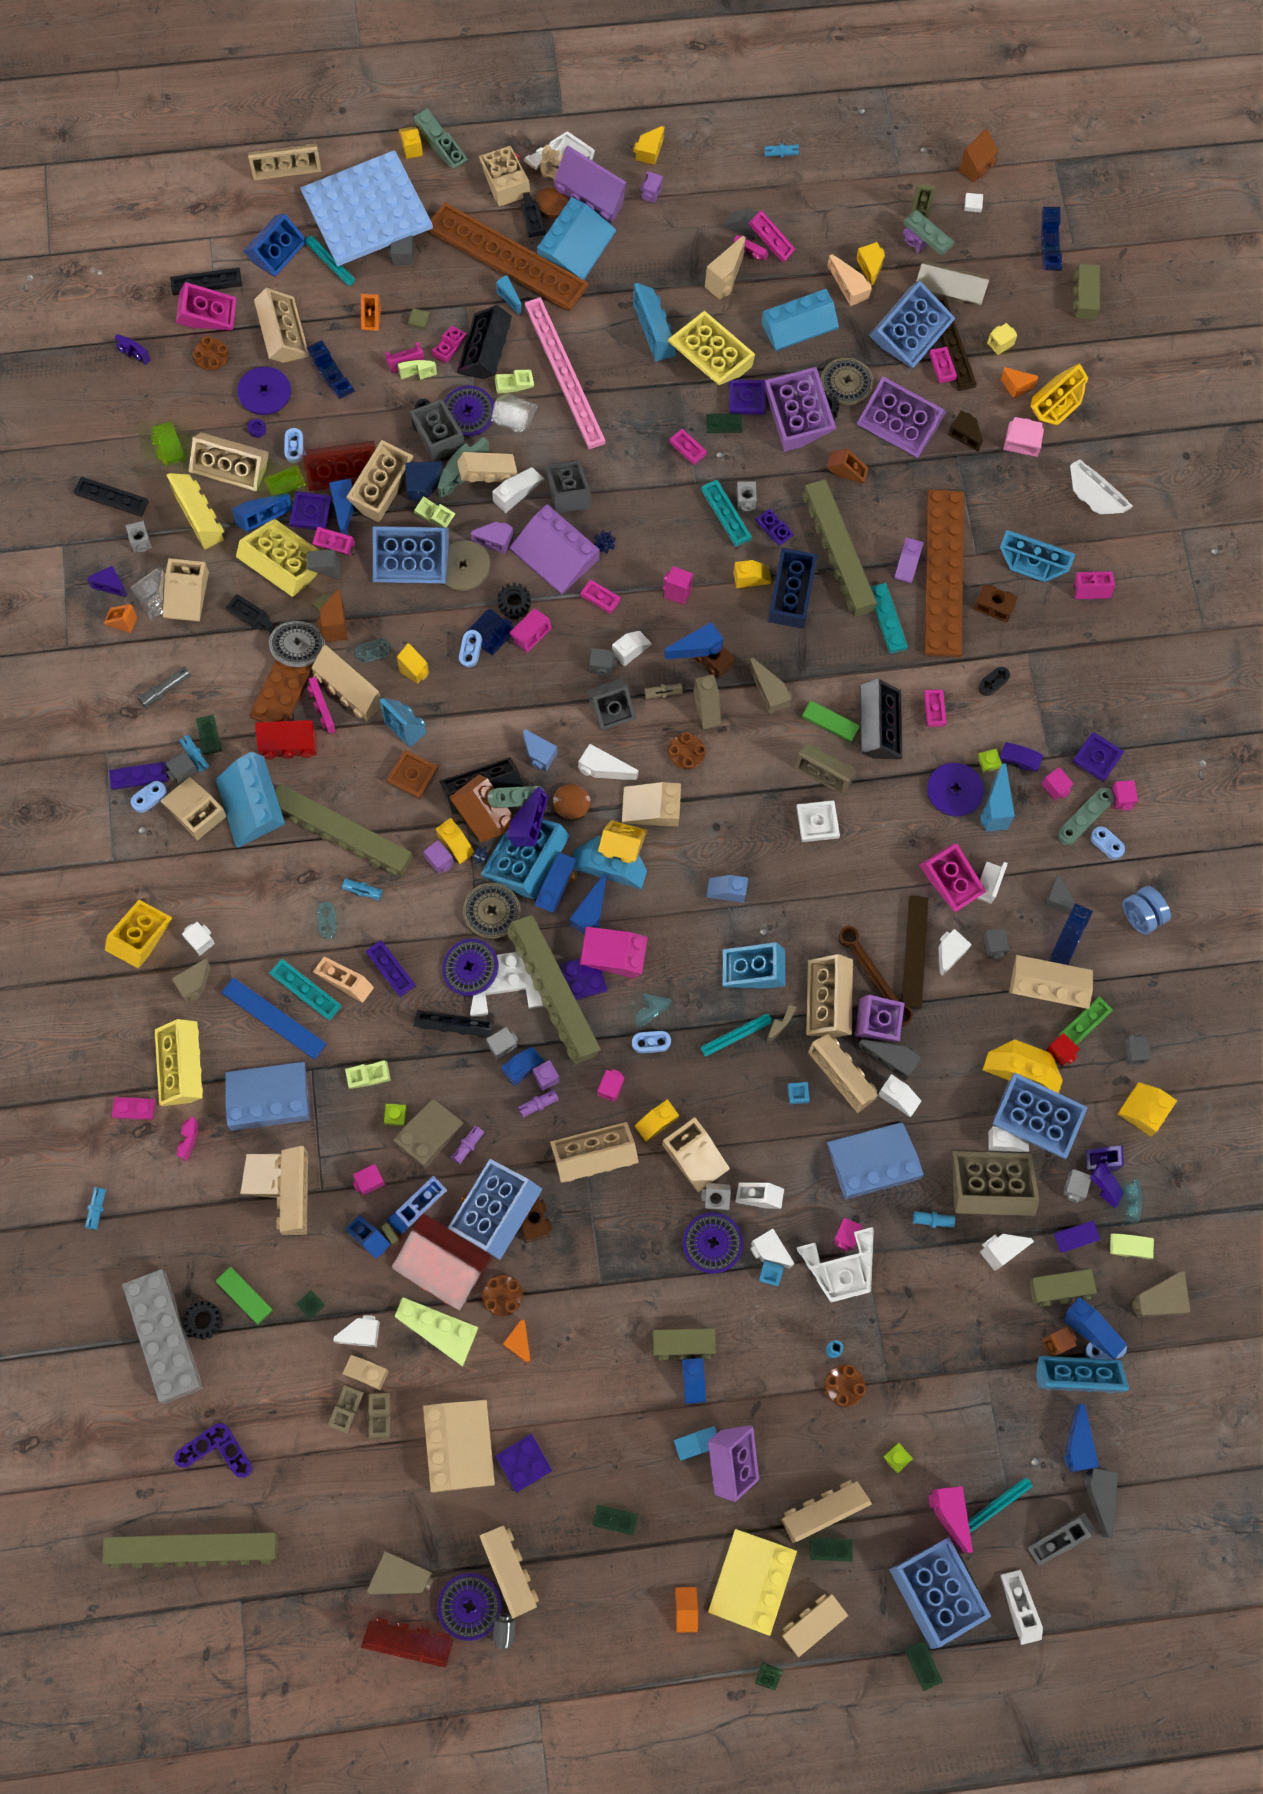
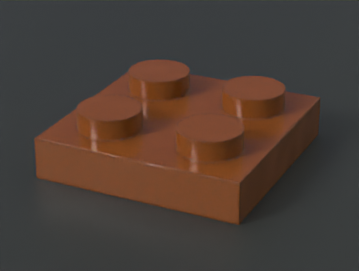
M404 750L386 781L388 784L420 800L436 774L438 766Z

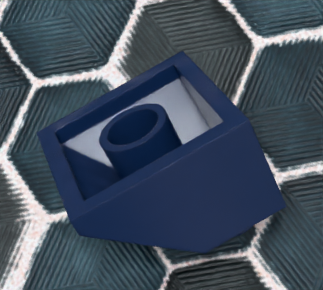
M442 462L405 463L408 500L419 501L423 496L428 498L438 488L441 475L443 474Z

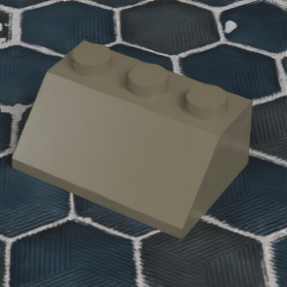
M809 744L800 751L795 765L796 770L843 796L856 774V770L851 765L843 764L835 756L827 755L819 747Z

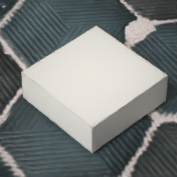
M966 193L964 211L981 212L983 194Z

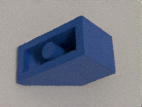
M531 1047L518 1053L502 1066V1073L515 1087L533 1072L532 1069L545 1063V1061Z
M360 1215L345 1229L375 1259L390 1246V1243L380 1232Z
M703 1358L682 1360L685 1404L706 1402Z

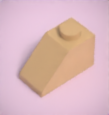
M351 1355L343 1375L381 1390L389 1371L372 1362Z

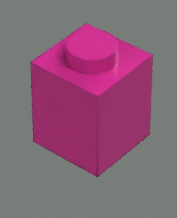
M1059 767L1046 776L1041 785L1056 801L1060 797L1062 799L1066 798L1071 793L1070 789L1074 783Z
M1135 781L1115 782L1111 788L1114 793L1115 809H1121L1122 811L1133 809L1138 802Z
M611 1069V1071L606 1070L597 1091V1096L616 1103L625 1079L622 1073Z
M375 1164L353 1174L355 1181L352 1183L357 1193L361 1191L363 1196L385 1185Z
M844 1218L841 1221L833 1243L842 1251H852L857 1242L854 1232L860 1231L863 1226Z

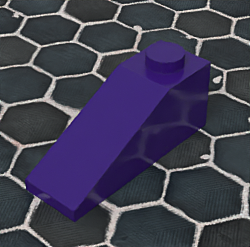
M541 787L535 789L511 820L507 831V838L515 847L536 845L549 798Z

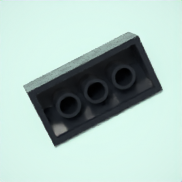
M498 304L474 313L457 369L458 374L479 379H486L496 374L512 316Z
M880 679L861 684L862 754L873 759H902L901 690Z
M511 757L441 780L440 784L452 814H460V812L449 797L478 774L488 778L494 789L523 787L519 770Z

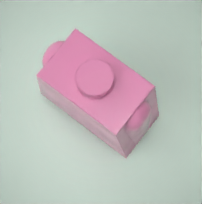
M1014 417V420L1009 422L1003 450L1038 457L1044 432L1042 423L1027 418Z

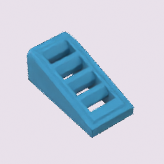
M505 275L496 283L497 293L516 314L520 315L521 302L508 276Z

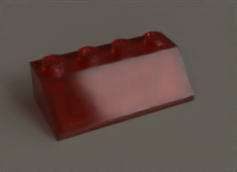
M374 440L303 450L309 491L330 488L329 483L350 478L352 485H354L376 450Z
M376 1617L375 1621L369 1620L361 1648L444 1668L448 1667L454 1639L450 1638L451 1634L438 1631L437 1635L429 1634L430 1629L418 1626L417 1630L408 1629L409 1624L396 1622L395 1626L387 1624L388 1619Z

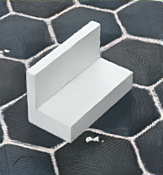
M986 862L980 878V882L986 892L977 899L992 904L996 898L1008 863L1004 862L1000 867Z

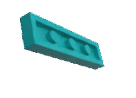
M718 480L702 486V493L734 546L737 547L750 541L752 536Z
M887 584L870 586L877 602L875 613L889 654L907 650L908 645Z
M283 959L269 972L274 979L329 1022L342 1008L341 1004Z

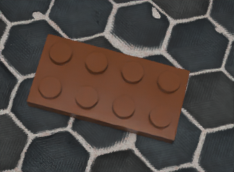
M276 660L249 714L250 718L259 722L289 721L313 672V664L305 667H291Z

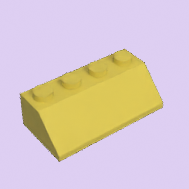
M167 474L173 494L204 550L224 541L222 536L224 530L220 522H215L216 515L212 508L208 509L207 504L209 503L205 495L199 493L201 489L196 480L193 481L191 476L187 474Z
M177 1019L155 1029L159 1106L192 1103L202 1098V1070L200 1067L197 1021Z

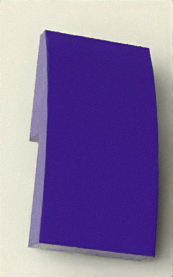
M117 334L114 336L117 342L115 346L120 353L124 352L128 357L133 355L136 360H141L145 365L151 361L148 351L140 344L122 335Z
M771 508L755 519L762 530L779 546L794 535L784 521L780 522Z
M1005 742L1000 755L1001 762L1017 764L1020 769L1038 772L1043 759V754L1008 742Z
M1100 1163L1095 1167L1090 1179L1102 1189L1100 1196L1113 1208H1116L1124 1195L1113 1174L1104 1164Z
M1094 1220L1054 1233L1060 1253L1101 1240Z

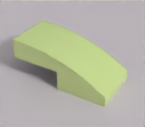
M414 360L398 364L401 379L417 374L420 380L437 375L436 364L433 361Z
M514 370L513 374H496L494 378L497 394L517 392L534 387L531 370Z
M424 496L413 512L441 528H447L455 515L454 512L440 504L438 506Z
M385 1060L370 1065L362 1064L345 1069L350 1089L391 1081L388 1063Z
M1111 1234L1110 1254L1153 1259L1154 1238Z

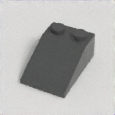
M443 399L410 411L425 449L433 462L455 454L465 444L463 433Z
M580 461L545 465L552 504L557 513L582 511L591 508L590 488Z

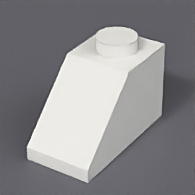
M641 631L627 633L612 644L613 656L623 666H626L649 648L652 643Z
M955 929L951 933L947 931L940 938L942 942L938 947L939 970L942 976L972 945Z
M892 1074L878 1094L879 1097L909 1117L913 1115L921 1102L907 1084Z
M993 1126L988 1131L989 1151L1029 1152L1028 1141Z
M739 1183L736 1203L761 1208L781 1209L784 1189L771 1183Z
M774 1229L752 1241L750 1249L756 1259L759 1257L762 1262L765 1260L783 1265L785 1268L793 1267L794 1262Z
M363 1315V1319L357 1318L334 1336L333 1341L338 1344L377 1347L380 1322L375 1320L374 1316Z

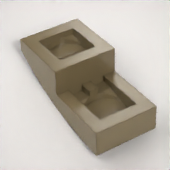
M789 1004L783 1021L774 1020L767 1042H772L785 1030L794 1015L795 1006Z
M345 1384L328 1426L348 1433L365 1391Z
M390 1393L369 1394L370 1440L391 1439Z

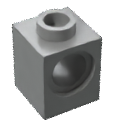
M756 481L738 482L736 490L737 510H755L757 502Z
M144 521L125 525L134 553L144 552L152 548Z
M507 1027L488 1037L486 1041L498 1060L517 1048L516 1041H518V1038L513 1031L509 1032Z
M1075 1169L1071 1170L1068 1173L1062 1195L1067 1196L1069 1201L1082 1202L1086 1199L1091 1175Z
M706 1183V1189H702L701 1201L705 1202V1208L729 1210L730 1185ZM713 1193L721 1195L717 1200L712 1199L710 1196Z

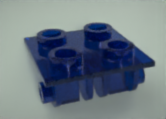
M489 608L467 631H477L482 636L481 647L493 656L511 637L509 632L514 627L511 626L512 622L510 619L504 620Z

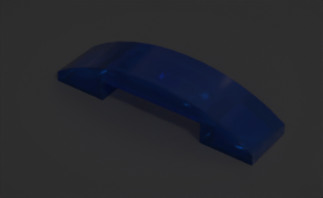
M1060 207L1042 208L1041 249L1044 270L1062 271L1059 225L1061 223Z
M322 340L306 347L324 381L338 399L355 392L347 377H344L332 359L330 351Z
M1074 904L1054 946L1049 962L1069 965L1082 933L1093 913L1092 910L1079 904Z

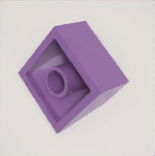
M872 995L860 998L854 1036L870 1040L900 1041L905 1003Z

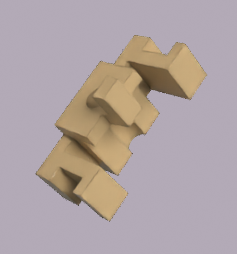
M547 144L542 151L540 169L543 177H550L555 181L558 169L552 167V165L557 166L560 164L564 153L560 155V150L555 151Z

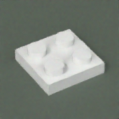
M834 801L797 804L796 809L802 842L837 839L840 837Z

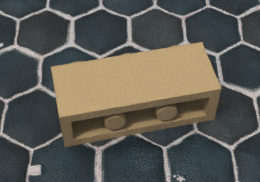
M463 452L457 461L461 481L503 483L517 474L513 454Z
M824 1593L815 1601L817 1605L811 1610L809 1607L799 1614L800 1619L796 1623L791 1621L782 1628L784 1633L781 1636L796 1657H800L848 1616L832 1594L827 1596Z

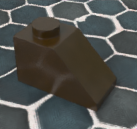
M961 410L950 426L948 435L979 452L983 438L978 421L970 413Z

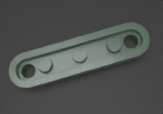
M540 786L492 789L488 793V802L493 808L522 807L535 789Z
M1100 788L1061 827L1057 835L1058 840L1064 845L1073 844L1112 804L1114 793L1109 788ZM1102 794L1107 795L1108 798H1104ZM1066 832H1070L1071 836L1066 835Z

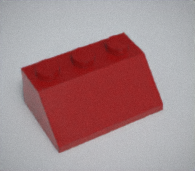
M312 720L255 723L258 753L264 756L265 759L271 760L274 757L291 759L294 756L310 758L317 755V734Z

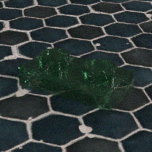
M706 414V432L742 433V415Z
M215 715L196 718L203 755L221 752L222 748Z
M597 1505L592 1526L633 1536L638 1514Z
M810 1538L809 1560L853 1562V1540Z
M924 1640L904 1649L922 1691H926L943 1682Z

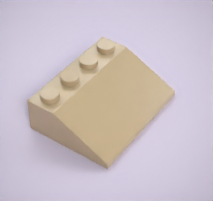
M487 1400L423 1406L431 1493L495 1485Z

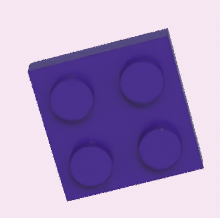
M765 380L729 381L730 414L765 415Z
M296 491L289 522L290 527L317 530V527L327 529L333 500L332 496Z
M1092 732L1072 763L1104 782L1124 751Z
M581 958L559 964L560 970L576 1000L608 991L602 970L580 965Z
M532 1434L496 1455L516 1493L552 1472Z

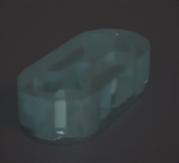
M377 639L363 643L355 650L357 659L363 663L386 657L391 651L390 644L386 639ZM380 645H383L384 651H381V649H379ZM363 650H365V652L367 653V656H363V654H362V651H363Z
M323 902L318 906L317 910L318 930L322 938L332 939L337 933L336 911L332 903ZM325 908H329L330 912H328V918H325V914L323 912L325 911ZM326 923H329L330 929H333L329 931V934L323 931L326 929Z

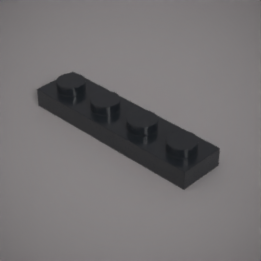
M240 267L170 277L173 296L179 295L185 282L210 290L243 286Z
M80 477L74 490L76 496L140 517L143 516L149 503L148 498L84 477Z
M417 1010L413 1027L435 1029L441 1032H456L461 1035L471 1034L479 1037H490L493 1033L495 1021Z

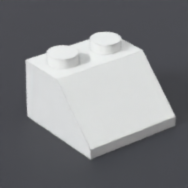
M1002 1234L999 1237L994 1235L982 1244L984 1249L980 1253L992 1269L996 1271L1034 1241L1032 1238Z

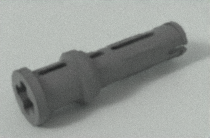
M183 666L157 686L152 685L148 691L142 695H137V698L147 710L152 703L162 700L165 693L188 677H191V674Z

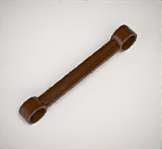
M853 926L842 928L838 937L840 944L850 948L883 998L900 1002L858 941V930ZM850 931L855 935L856 939L853 942H846L842 938V933ZM904 1005V1011L909 1014V1020L902 1022V1027L907 1026L913 1018L911 1008Z

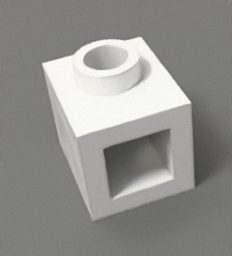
M198 922L188 925L182 933L185 940L199 956L215 944L210 937L211 931L206 925L201 926Z

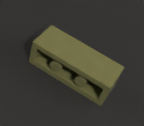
M1079 264L1077 271L1073 273V281L1075 282L1073 296H1075L1072 309L1075 311V318L1096 320L1100 311V265Z
M1092 1269L1035 1277L1028 1280L1033 1305L1040 1304V1307L1051 1306L1052 1302L1059 1301L1060 1304L1071 1303L1072 1299L1079 1297L1084 1301L1091 1300V1296L1097 1294Z
M715 1329L653 1330V1357H658V1361H668L670 1357H678V1360L691 1359V1356H699L703 1360H709L711 1356L716 1354Z

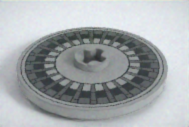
M302 621L286 622L278 626L272 632L269 639V648L273 657L280 663L291 667H305L313 664L325 645L324 636H321L320 630L312 624Z

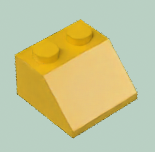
M1138 1082L1119 1110L1118 1115L1151 1137L1158 1131L1177 1100L1159 1088Z

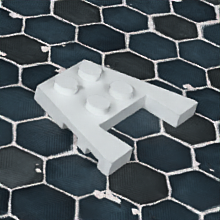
M568 131L552 140L549 144L551 149L555 151L560 150V155L564 153L567 145L593 160L595 154L593 148ZM542 147L536 150V153L524 158V162L536 171L540 167L542 151L544 149Z
M517 952L497 955L499 962L497 977L486 991L473 996L470 1015L471 1017L488 1015L486 995L526 990L529 1009L544 1007L541 996L535 990L533 980L530 974L526 972L525 964Z
M873 1227L854 1232L859 1248L858 1254L832 1261L820 1262L815 1243L797 1247V1251L805 1260L806 1265L816 1277L817 1282L830 1302L871 1292Z

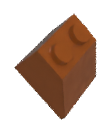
M986 128L965 149L959 169L960 173L974 183L979 178L982 179L989 167L992 168L998 160L996 158L998 149Z
M336 590L320 609L321 617H317L320 634L325 637L326 642L348 640L344 604L340 590Z

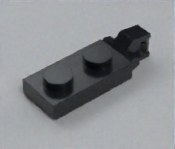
M530 192L523 193L524 203H521V211L528 237L546 235L538 202L532 201Z
M238 594L226 606L228 612L255 629L261 630L263 628L269 633H272L275 629L274 623L269 621L270 617L264 610Z

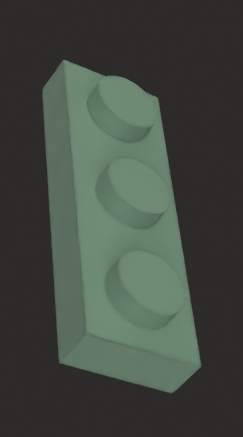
M918 210L914 211L904 221V225L941 256L954 244L951 238Z

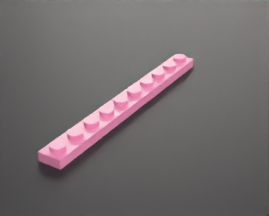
M541 297L525 302V309L588 449L604 445L605 438Z

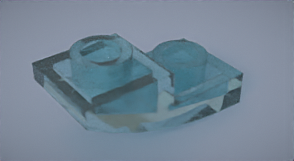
M1135 1178L1130 1183L1128 1182L1124 1189V1194H1126L1125 1201L1132 1203L1129 1204L1126 1215H1128L1127 1222L1132 1224L1139 1222L1142 1211L1141 1185L1139 1179Z

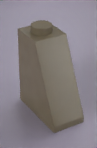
M714 674L696 678L693 698L703 730L721 726L719 690Z
M1185 1271L1179 1272L1135 1296L1132 1306L1137 1318L1186 1315L1190 1313Z
M385 1551L366 1593H424L425 1589L429 1591L434 1578L431 1577L433 1572Z

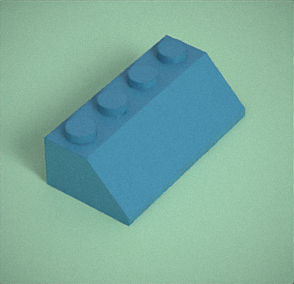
M635 283L633 306L655 361L674 357L676 355V348L668 342V339L672 337V328L670 323L667 324L665 310L660 307L659 295L655 294L653 288Z
M827 289L763 311L761 321L775 351L839 328L834 302Z
M1039 1356L1036 1371L1039 1389L1123 1393L1129 1390L1121 1360Z

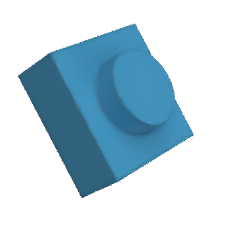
M808 1082L788 1083L789 1104L810 1102Z
M764 1260L759 1281L779 1286L784 1266Z

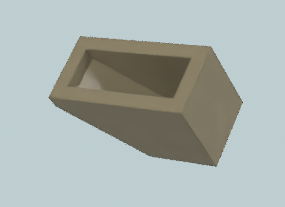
M206 958L172 978L186 1003L199 999L201 994L204 993L211 969Z

